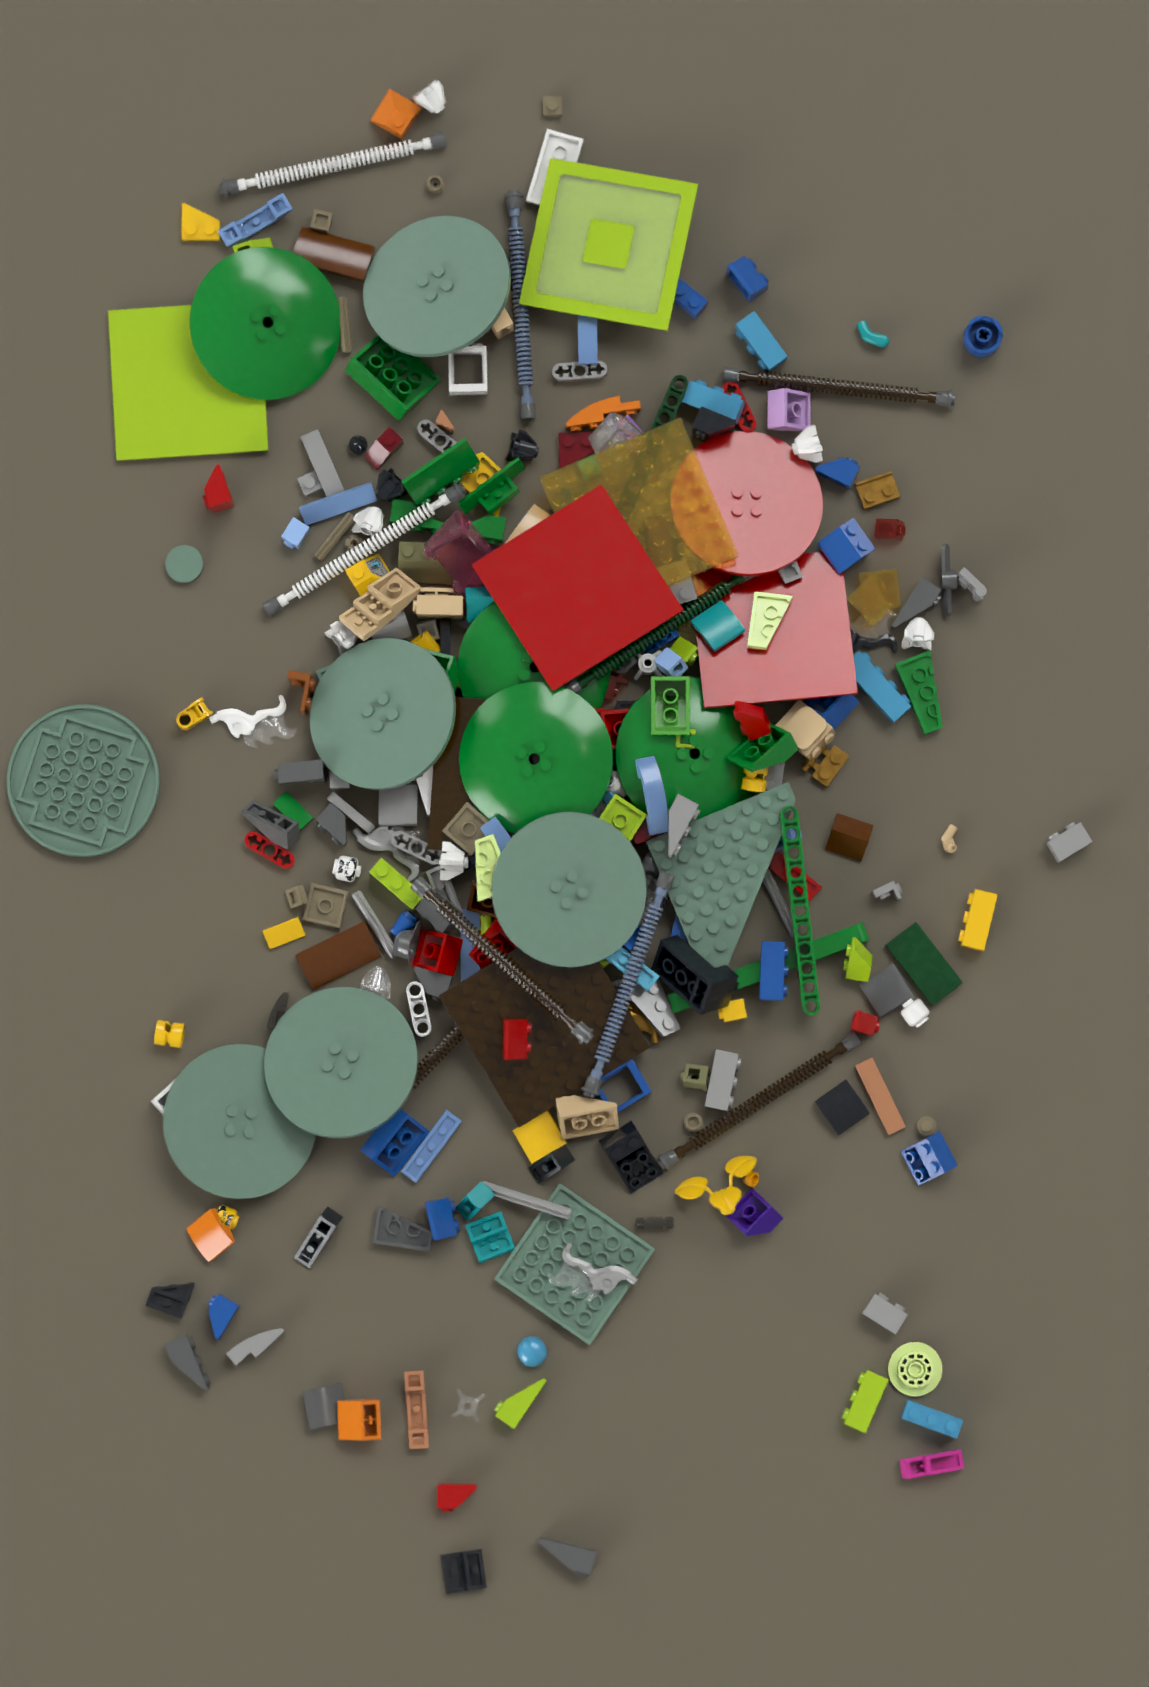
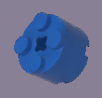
M986 316L975 317L968 323L963 334V343L966 350L976 358L993 355L1002 342V327L994 318ZM980 334H981L982 336L986 335V336H987L986 339H985V340H984L983 338L980 339V338H979Z

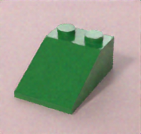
M770 723L771 734L751 741L748 738L726 759L737 766L754 772L785 762L798 750V747L790 732Z

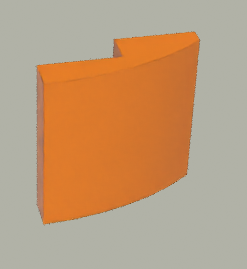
M216 1208L209 1209L186 1228L198 1250L209 1262H212L235 1243L229 1226L222 1224Z

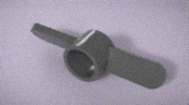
M943 544L941 548L942 614L945 617H949L952 612L951 590H957V570L950 571V547L948 544Z

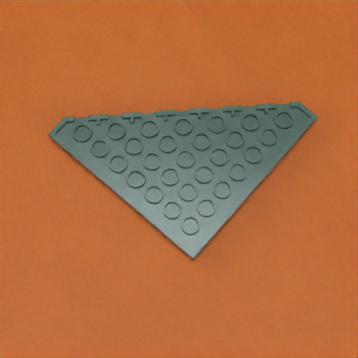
M789 782L689 823L688 826L691 829L686 839L681 838L679 844L682 846L677 856L672 855L671 858L668 857V832L646 841L659 873L662 871L675 876L670 891L667 892L689 945L715 968L723 965L728 966L782 835L780 810L784 806H794L796 798ZM787 809L784 812V817L787 820L792 811L791 809Z

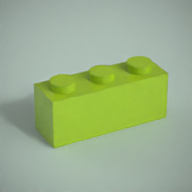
M382 857L369 871L374 878L412 911L415 910L422 898L410 888L412 883Z
M867 1369L865 1373L861 1372L857 1383H860L858 1390H853L849 1399L852 1401L850 1408H845L842 1419H845L843 1423L866 1433L889 1379Z

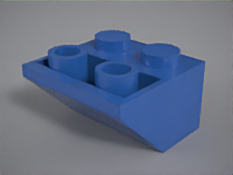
M940 1131L901 1151L918 1186L958 1166Z

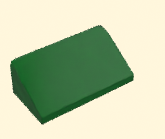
M287 791L273 803L283 815L299 822V831L313 819Z

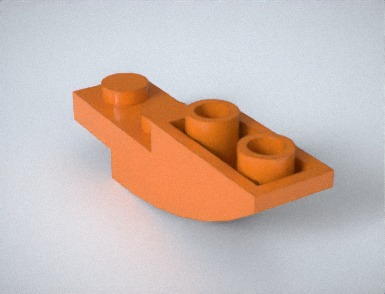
M620 396L598 401L582 409L566 422V429H571V432L581 431L583 427L597 429L604 424V417L606 416L608 419L619 417V414H626V416L637 415V412L641 411L640 400L621 403Z

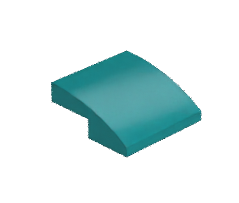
M722 600L690 620L692 626L702 635L704 642L714 652L745 632V628Z
M501 1211L465 1225L480 1264L512 1252L515 1249Z

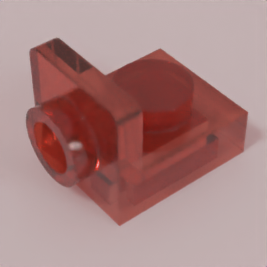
M876 518L875 538L903 540L906 532L904 522L898 519Z
M620 674L610 675L604 700L612 701V697H617L619 686H616V683L628 686L629 680H626V676Z

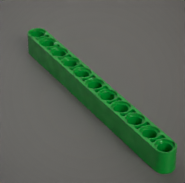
M784 806L780 810V824L802 1010L806 1014L813 1016L820 1010V1000L799 814L795 807ZM787 809H791L794 812V816L790 820L784 817V812ZM790 828L796 831V836L793 839H788L786 836V832ZM793 847L798 850L796 858H790L788 855V851ZM793 867H799L800 875L798 877L791 876L790 872ZM801 886L802 894L798 897L794 896V887ZM798 905H803L805 908V912L801 916L795 914V908ZM801 924H805L807 927V931L803 935H799L797 932V928ZM808 944L809 951L806 954H801L799 951L800 945ZM804 963L811 964L810 972H802L801 967ZM806 982L813 983V990L811 992L804 991V984ZM809 1001H814L816 1004L813 1011L806 1010V1004Z
M861 922L813 940L815 961L846 950L847 944L851 945L852 937L857 938L861 943L869 941L864 923ZM800 945V953L806 954L809 951V945ZM795 948L789 949L788 958H784V966H788V971L797 968ZM760 960L733 970V972L739 975L737 980L739 985L736 990L760 982ZM675 992L667 995L673 1013L691 1008Z

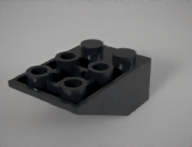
M632 1121L599 1140L630 1193L664 1174Z

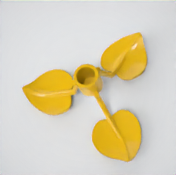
M738 1156L729 1160L725 1166L726 1172L731 1173L729 1175V1187L724 1190L721 1189L713 1193L707 1187L708 1180L697 1176L683 1181L676 1188L675 1194L684 1199H696L704 1191H707L710 1194V1203L720 1209L721 1214L729 1215L735 1211V1207L742 1195L739 1188L733 1187V1177H743L749 1174L757 1164V1158L754 1156Z

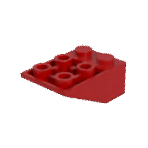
M495 919L484 933L485 937L489 938L488 941H493L492 944L495 943L496 947L500 948L499 951L503 950V954H507L517 947L507 937L498 919ZM476 945L468 955L483 969L493 963L491 961L493 958L488 959L489 955L485 956V952L482 953L480 951L482 948L478 950L476 948L478 945Z

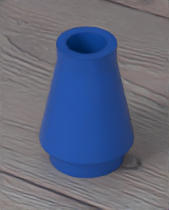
M408 909L405 912L402 911L390 931L397 936L400 932L415 926L418 918Z

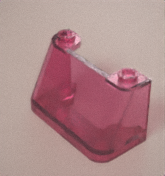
M458 509L451 514L424 544L423 552L428 559L431 558L434 561L437 559L452 577L454 582L452 587L457 594L461 593L465 598V588L485 587L471 564L494 550L465 513Z

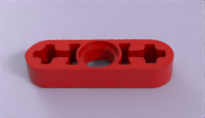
M726 382L722 388L725 390L724 393L731 395L726 393L728 386L731 388L735 387L734 393L742 396L741 400L745 402V409L741 416L748 412L749 415H746V419L748 422H753L750 429L743 427L745 421L742 417L738 421L740 430L753 432L756 428V420L738 384Z
M249 832L245 836L244 841L248 848L278 866L290 869L295 864V857L291 852L273 843L261 834ZM257 836V841L260 843L263 840L266 841L262 845L261 851L257 850L260 847L257 844L250 845L249 837ZM267 845L275 847V853L271 856L266 855L264 852ZM279 850H282L280 855L284 857H287V855L290 856V864L286 863L285 865H283V860L280 858H277V861L274 860V858L278 855Z

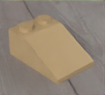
M576 1095L556 1099L558 1124L562 1140L619 1129L616 1103Z

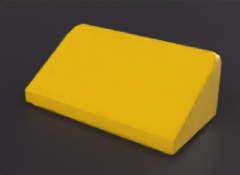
M299 917L263 930L270 949L306 936Z

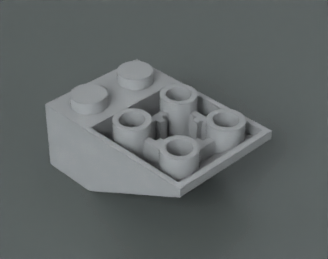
M679 794L672 804L668 815L669 858L672 855L677 856L682 846L679 844L681 838L686 839L691 829L688 826L690 821L695 822L700 812L697 809L698 804Z

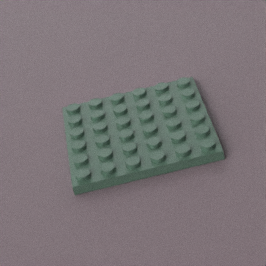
M559 1183L548 1201L571 1208V1217L564 1219L540 1211L494 1279L590 1345L631 1283L626 1279L621 1280L606 1295L603 1293V1290L593 1289L590 1277L579 1266H571L564 1261V1248L568 1243H571V1256L591 1263L594 1269L619 1266L631 1271V1274L637 1277L655 1248Z

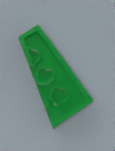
M931 650L895 664L897 673L908 699L911 701V706L924 735L943 727L934 680V669L931 661Z

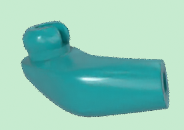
M865 320L857 323L861 337L865 342L878 347L888 346L889 338L886 335L871 331Z

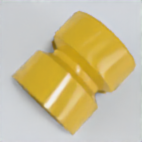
M769 767L754 772L743 769L746 776L742 778L741 788L748 791L765 792L767 786L765 777L768 776Z
M158 1020L154 1044L165 1046L169 1043L170 1047L182 1048L185 1024L174 1022L170 1025L169 1021Z

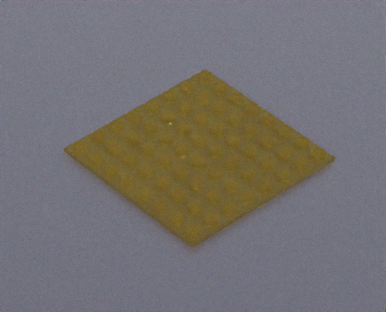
M681 418L540 477L554 513L602 484L668 586L739 557Z

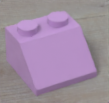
M787 388L768 391V429L803 431L807 426H810V393Z

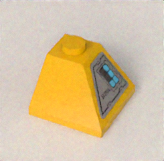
M379 553L363 559L345 570L360 596L368 592V585L390 572Z

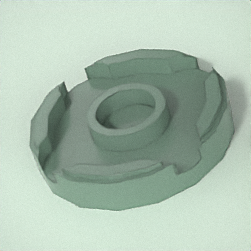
M177 546L166 557V571L176 582H193L198 579L203 571V558L199 551L192 546Z

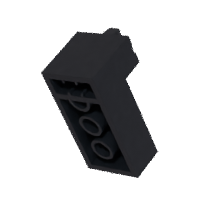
M678 935L660 941L651 970L659 975V978L700 1015L729 1005L733 991L738 988L739 983L737 980L739 975L733 972L727 965L717 968L713 967Z

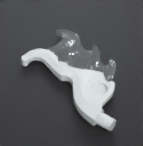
M282 695L279 696L280 705L278 707L259 710L255 715H248L238 709L231 708L217 711L216 714L209 717L212 724L220 720L224 721L230 732L237 739L242 734L245 743L252 748H257V745L253 743L254 740H259L267 745H273V742L269 740L270 737L277 736L282 739H289L297 731V728L290 730L285 725L284 712L286 711V702Z

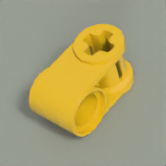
M202 697L180 712L176 717V722L180 729L190 730L212 716L213 711L208 709ZM182 717H189L191 719L190 723L182 725L180 723Z

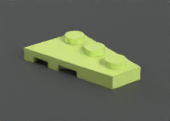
M754 592L747 648L767 650L793 596Z
M494 834L475 840L477 902L492 897L493 872L500 856V850Z

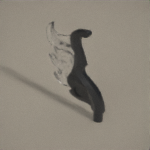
M882 610L874 618L867 619L866 616L869 613L867 611L861 614L854 623L850 622L852 615L849 616L853 654L861 646L871 648L885 643L892 646L893 653L897 652V641L890 635L887 626L888 619L896 617L894 612Z

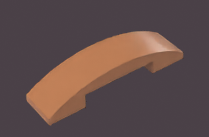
M424 1370L404 1371L409 1449L429 1448Z

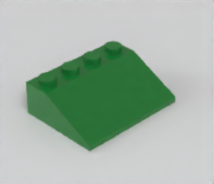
M379 335L355 354L345 368V371L399 422L442 380L420 358L394 349L384 342Z
M463 438L401 482L417 507L422 504L426 506V502L430 503L432 497L444 494L448 486L454 484V482L460 483L464 475L467 473L471 475L476 472L481 463L467 440Z

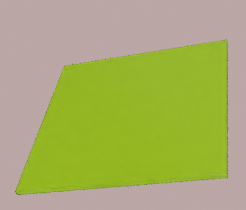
M191 305L108 310L117 461L269 451L266 400L251 399L233 393L208 374L196 355L190 336Z

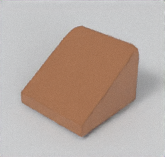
M441 409L435 421L436 426L451 433L454 432V426Z

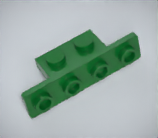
M519 458L510 461L507 466L494 473L490 479L466 495L465 499L462 498L458 505L464 514L481 503L491 515L518 495L520 490L511 479L525 470L522 461Z

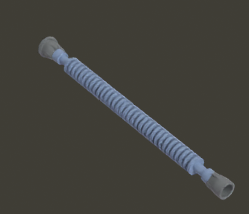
M508 190V193L504 195V199H506L507 211H509V218H511L512 227L508 228V232H510L508 234L510 237V256H512L510 257L511 279L514 280L512 281L513 304H515L513 305V309H515V333H517L515 334V338H517L515 339L517 343L516 355L518 357L517 362H519L517 363V367H519L517 368L519 372L518 385L523 389L520 417L521 420L527 421L536 419L535 403H533V398L530 396V386H533V377H531L533 372L530 371L533 370L531 367V348H529L531 343H528L531 342L529 338V314H527L529 310L527 309L528 306L519 305L526 272L525 261H523L525 260L524 237H522L524 236L522 232L523 227H519L520 209H522L521 198L523 194L519 193V190Z
M660 871L653 905H648L651 908L646 910L649 914L645 913V917L648 919H643L646 924H641L644 928L640 927V931L643 933H638L641 938L637 937L636 940L639 942H635V945L638 947L634 946L633 949L636 952H631L635 956H630V959L633 961L629 960L628 963L631 966L627 965L626 967L630 970H625V973L628 975H623V978H626V980L622 979L621 981L625 984H620L619 987L623 989H618V992L621 994L617 993L616 995L620 998H615L614 1001L618 1003H613V1006L616 1008L612 1007L611 1010L614 1013L610 1012L609 1014L613 1018L608 1017V1020L611 1021V1023H606L609 1027L605 1026L608 1032L603 1031L606 1037L602 1036L601 1039H604V1041L600 1040V1044H603V1046L598 1045L601 1051H596L599 1054L595 1055V1058L598 1059L595 1068L592 1069L590 1076H587L584 1087L581 1088L584 1091L583 1095L594 1098L595 1095H600L598 1092L602 1083L601 1077L603 1075L605 1061H610L607 1059V1057L611 1058L608 1052H613L610 1047H615V1045H612V1043H616V1040H613V1038L617 1039L618 1036L615 1033H620L616 1029H621V1026L618 1024H623L620 1019L624 1020L625 1017L621 1015H626V1012L623 1010H628V1007H625V1005L629 1006L630 1004L626 1001H631L632 998L628 996H633V993L630 991L634 992L635 989L632 986L636 987L637 985L633 981L638 982V979L635 978L640 976L637 972L641 973L638 967L643 968V965L640 964L645 962L642 958L646 959V955H643V953L648 954V951L645 950V948H650L647 944L651 945V941L648 939H653L650 934H655L652 930L656 931V927L653 925H658L655 920H660L657 916H661V913L658 911H663L660 905L663 897H666L667 891H670L675 877L666 872Z

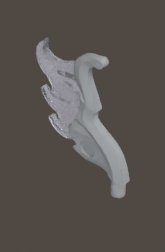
M388 825L379 826L367 835L363 834L359 827L352 831L357 837V841L364 847L374 851L393 852L395 859L411 869L412 873L408 877L409 882L418 876L419 865L422 860L393 847L391 836L396 831H403L413 837L422 835L421 832L404 831V826H393L389 830ZM402 835L394 837L397 845L400 843L406 844L404 849L408 850L412 839L408 838L407 842L403 840ZM414 843L411 846L412 852L416 854L420 853L423 849L420 843ZM426 846L425 852L422 855V857H425L426 854H433L436 858H438V852L434 851V853L428 852L429 849H427Z
M568 1243L564 1248V1263L560 1273L555 1276L548 1273V1279L553 1285H571L573 1291L569 1292L570 1295L589 1293V1297L584 1298L585 1301L597 1298L600 1290H603L605 1295L610 1293L621 1280L626 1279L632 1285L638 1280L631 1274V1271L619 1266H607L600 1269L592 1268L591 1263L571 1256V1243Z

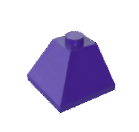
M753 1188L739 1200L733 1213L725 1215L746 1236L769 1233L784 1219Z

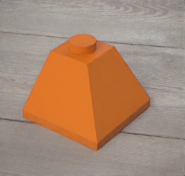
M389 89L370 121L403 140L422 107Z

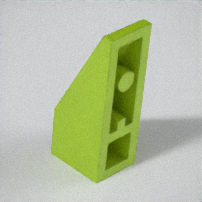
M542 1378L507 1398L504 1402L500 1401L494 1409L497 1412L495 1416L515 1429L547 1379Z

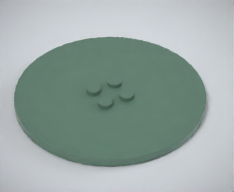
M437 216L412 223L387 240L369 266L363 289V302L367 318L375 332L384 342L405 354L419 357H437L462 350L480 339L501 315L510 291L511 271L509 261L497 238L484 226L472 220L457 216Z
M381 638L358 644L343 653L329 666L315 690L310 710V730L316 751L324 764L336 776L357 787L385 790L405 785L429 770L442 755L450 740L456 716L453 686L440 662L428 651L414 643L401 639Z
M71 705L56 709L42 716L20 737L13 749L7 768V794L17 821L25 832L39 844L51 851L72 857L100 856L117 850L130 842L149 821L159 796V765L149 740L128 718L114 710L97 705Z
M577 812L555 813L538 818L527 824L505 845L493 872L492 902L496 917L503 931L522 952L535 960L553 966L580 967L593 964L612 955L632 936L641 920L645 907L646 878L636 850L629 840L614 826L588 814Z
M354 987L324 989L308 995L295 1003L274 1027L267 1043L264 1059L267 1087L279 1110L299 1128L327 1138L360 1136L385 1124L407 1101L413 1089L418 1070L416 1041L404 1016L383 997Z
M248 1044L226 1045L198 1056L176 1077L164 1105L163 1133L166 1146L174 1163L193 1184L204 1191L224 1198H255L281 1188L304 1166L316 1138L315 1134L299 1128L286 1118L273 1101L267 1087L264 1072L266 1049Z

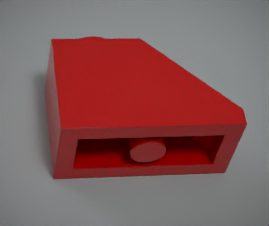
M856 1010L850 1031L873 1036L874 1032L878 1033L880 1022L877 1021V1016Z
M438 1483L437 1508H441V1512H453V1508L460 1506L477 1489V1484Z

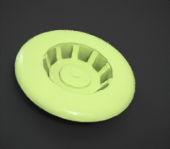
M910 1342L900 1346L892 1354L888 1365V1373L892 1384L901 1393L908 1396H923L935 1389L940 1382L942 1362L937 1352L929 1345L921 1342ZM914 1354V1358L910 1359L908 1357L909 1355ZM917 1354L922 1355V1358H917ZM906 1358L907 1362L903 1364L902 1362ZM902 1375H906L907 1379L904 1380ZM912 1380L914 1381V1384H910L908 1382Z

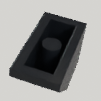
M564 1144L530 1166L529 1169L538 1184L574 1162L575 1159Z

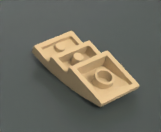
M397 567L368 585V592L353 601L354 606L339 615V621L363 641L393 620L420 592L421 586Z

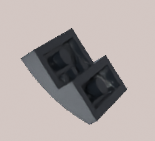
M844 1080L815 1101L838 1135L870 1114L847 1080Z
M482 1549L440 1555L446 1594L487 1588Z

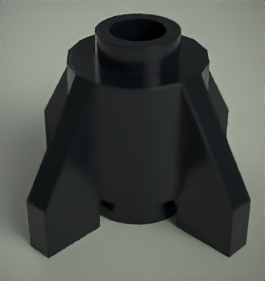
M519 430L517 434L512 432L511 444L505 461L510 462L516 458H519L521 461H531L537 457L539 447H537V443L526 431Z
M392 468L389 471L384 469L378 477L376 495L383 502H391V500L408 493L401 482L402 480Z

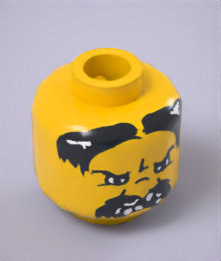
M222 1204L216 1209L223 1225H228L230 1230L234 1231L240 1216H237V1210Z

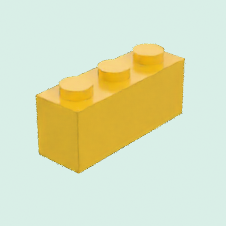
M974 889L973 893H969L967 904H970L969 912L965 911L963 922L966 924L964 930H960L958 941H961L960 946L984 951L998 894Z

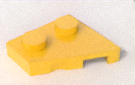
M182 203V241H220V234L218 232L220 230V220Z

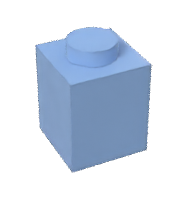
M293 517L281 536L284 540L283 544L291 549L294 547L299 549L309 534L310 527Z
M668 647L654 660L660 671L667 676H681L688 669L682 657Z

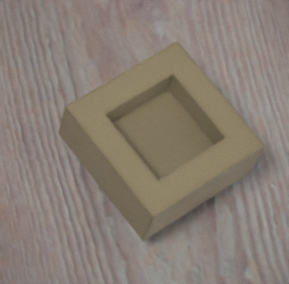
M543 96V117L562 116V96Z
M314 209L310 229L329 233L333 213Z
M303 884L285 891L291 909L308 903Z

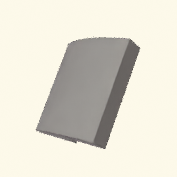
M402 785L396 788L379 790V825L417 826L418 785Z

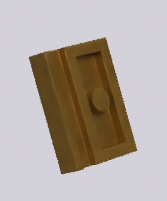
M892 471L855 483L864 510L900 498Z

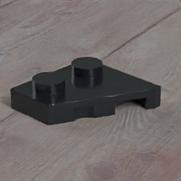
M195 1283L152 1287L145 1306L182 1319Z

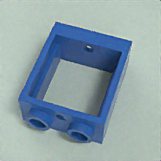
M632 1059L601 1077L603 1083L628 1067L642 1090L640 1094L618 1106L617 1112L652 1092ZM600 1087L598 1092L600 1093V1095L595 1096L597 1098L601 1097L603 1101L609 1102V1100L607 1099L606 1095Z

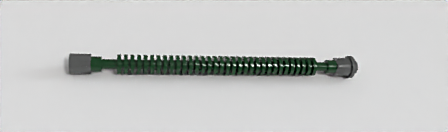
M733 575V578L726 583L723 580L720 581V584L717 583L712 589H708V592L705 591L704 595L701 594L696 600L694 599L687 603V605H684L682 607L684 611L619 650L615 655L613 654L598 663L594 668H590L591 672L586 676H581L562 687L578 694L583 688L588 686L589 682L594 679L599 681L600 677H605L604 674L608 675L613 670H616L617 667L619 668L621 664H625V661L628 662L633 656H637V653L640 654L641 650L644 651L645 648H649V645L652 646L657 642V639L661 640V636L664 638L670 632H673L674 629L676 630L678 626L680 627L686 621H689L690 618H694V615L697 616L702 610H706V607L709 608L710 604L713 605L714 602H718L727 594H730V588L736 584L740 585L755 576Z

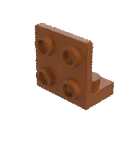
M288 670L287 679L293 686L303 687L305 685L300 712L302 715H307V711L310 712L312 700L310 695L315 692L316 682L311 674Z

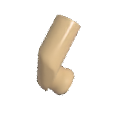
M952 824L948 826L941 837L943 848L948 853H954L957 850L953 836L958 828Z

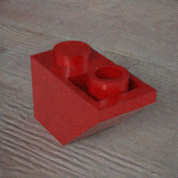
M739 700L735 701L733 713L736 721L740 720L741 722L740 727L743 735L747 734L751 741L771 734L770 721L763 707Z

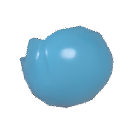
M527 1336L518 1343L517 1355L526 1366L536 1367L545 1361L547 1348L540 1338Z

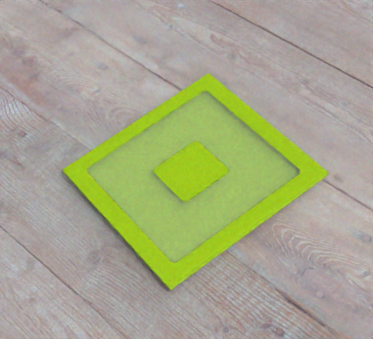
M550 158L519 305L668 331L698 184Z

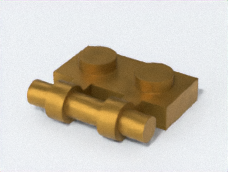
M825 744L821 748L820 754L826 757L819 765L815 762L819 755L816 758H812L811 761L805 758V763L801 769L807 773L812 767L815 772L811 777L827 788L849 758V755L835 745L829 751L825 748L827 745Z

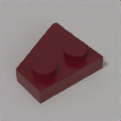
M597 432L558 433L560 470H564L571 464L577 463L586 456L597 452Z

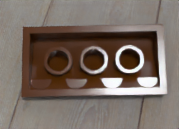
M302 227L293 253L308 260L319 271L364 283L375 246Z
M365 921L295 955L312 990L382 957Z

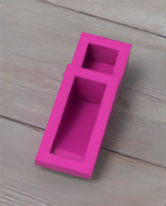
M961 1449L899 1459L902 1479L964 1469Z

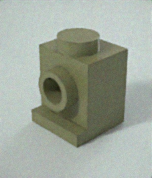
M686 1064L685 1070L681 1071L680 1081H683L684 1087L707 1091L710 1078L709 1066Z

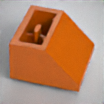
M376 1398L337 1400L339 1440L381 1439L380 1400Z

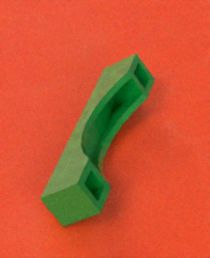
M393 499L390 524L395 522L398 525L396 521L402 522L400 519L402 517L406 520L405 515L407 514L410 517V512L414 515L413 510L416 509L418 512L417 507L413 502ZM426 515L427 520L425 521L422 518L423 522L420 523L418 521L419 525L416 526L414 524L415 527L412 529L415 532L428 530L431 531V534L439 536L442 533L450 534L449 537L457 539L464 536L474 542H479L482 539L487 540L488 544L498 545L499 542L503 543L507 520L505 517L486 515L469 523L452 524L437 521L431 517L428 518Z

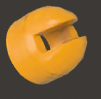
M751 1171L743 1179L744 1184L754 1188L759 1181V1174Z

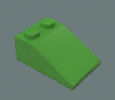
M651 676V735H690L691 676Z

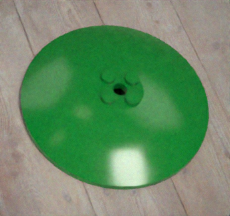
M249 248L224 258L201 281L194 295L190 310V336L202 366L220 385L233 393L251 399H282L307 389L328 369L340 342V308L330 283L318 268L308 260L280 248ZM265 317L272 319V327L266 328L263 326L262 321Z
M495 602L486 607L473 620L460 646L457 666L458 679L462 695L466 698L489 699L497 692L513 685L528 682L547 683L540 671L533 673L530 670L529 666L533 660ZM590 669L582 673L581 675L577 676L573 680H576L581 676H586L591 672ZM610 673L608 675L604 674L605 677H600L599 681L596 679L592 680L587 684L588 686L578 693L593 708H600L609 686Z
M691 678L690 729H696V734L680 735V744H691L698 750L699 756L697 759H692L689 755L692 748L675 747L676 735H651V689L633 703L619 727L615 745V763L618 778L633 805L647 814V816L642 781L638 779L635 759L655 757L664 786L668 815L678 794L699 805L697 809L700 812L696 820L751 798L756 794L754 791L741 788L742 778L746 776L743 772L744 768L726 759L748 739L747 734L743 735L740 720L736 721L733 713L735 706L704 709L701 678Z
M544 682L521 683L497 692L487 699L473 714L461 740L459 751L460 774L470 800L480 813L489 821L496 817L505 830L516 834L527 824L546 815L563 812H577L590 815L602 800L609 786L613 768L612 744L602 718L580 695L562 686L552 691L548 683ZM533 753L538 754L540 757V761L536 765L529 762V757Z

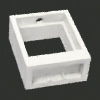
M473 343L462 350L448 354L449 394L488 395L487 347L483 346L482 343ZM482 354L483 384H454V355Z

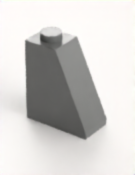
M322 759L278 764V769L274 770L275 781H279L280 785L326 782L325 764Z

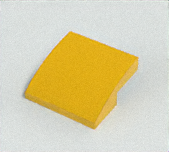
M549 1110L523 1126L512 1130L531 1164L567 1144L566 1140H562L560 1129Z

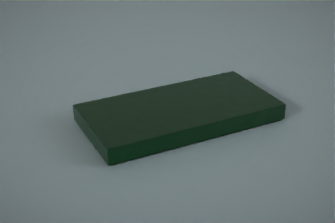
M917 922L913 923L885 945L932 1006L963 983Z

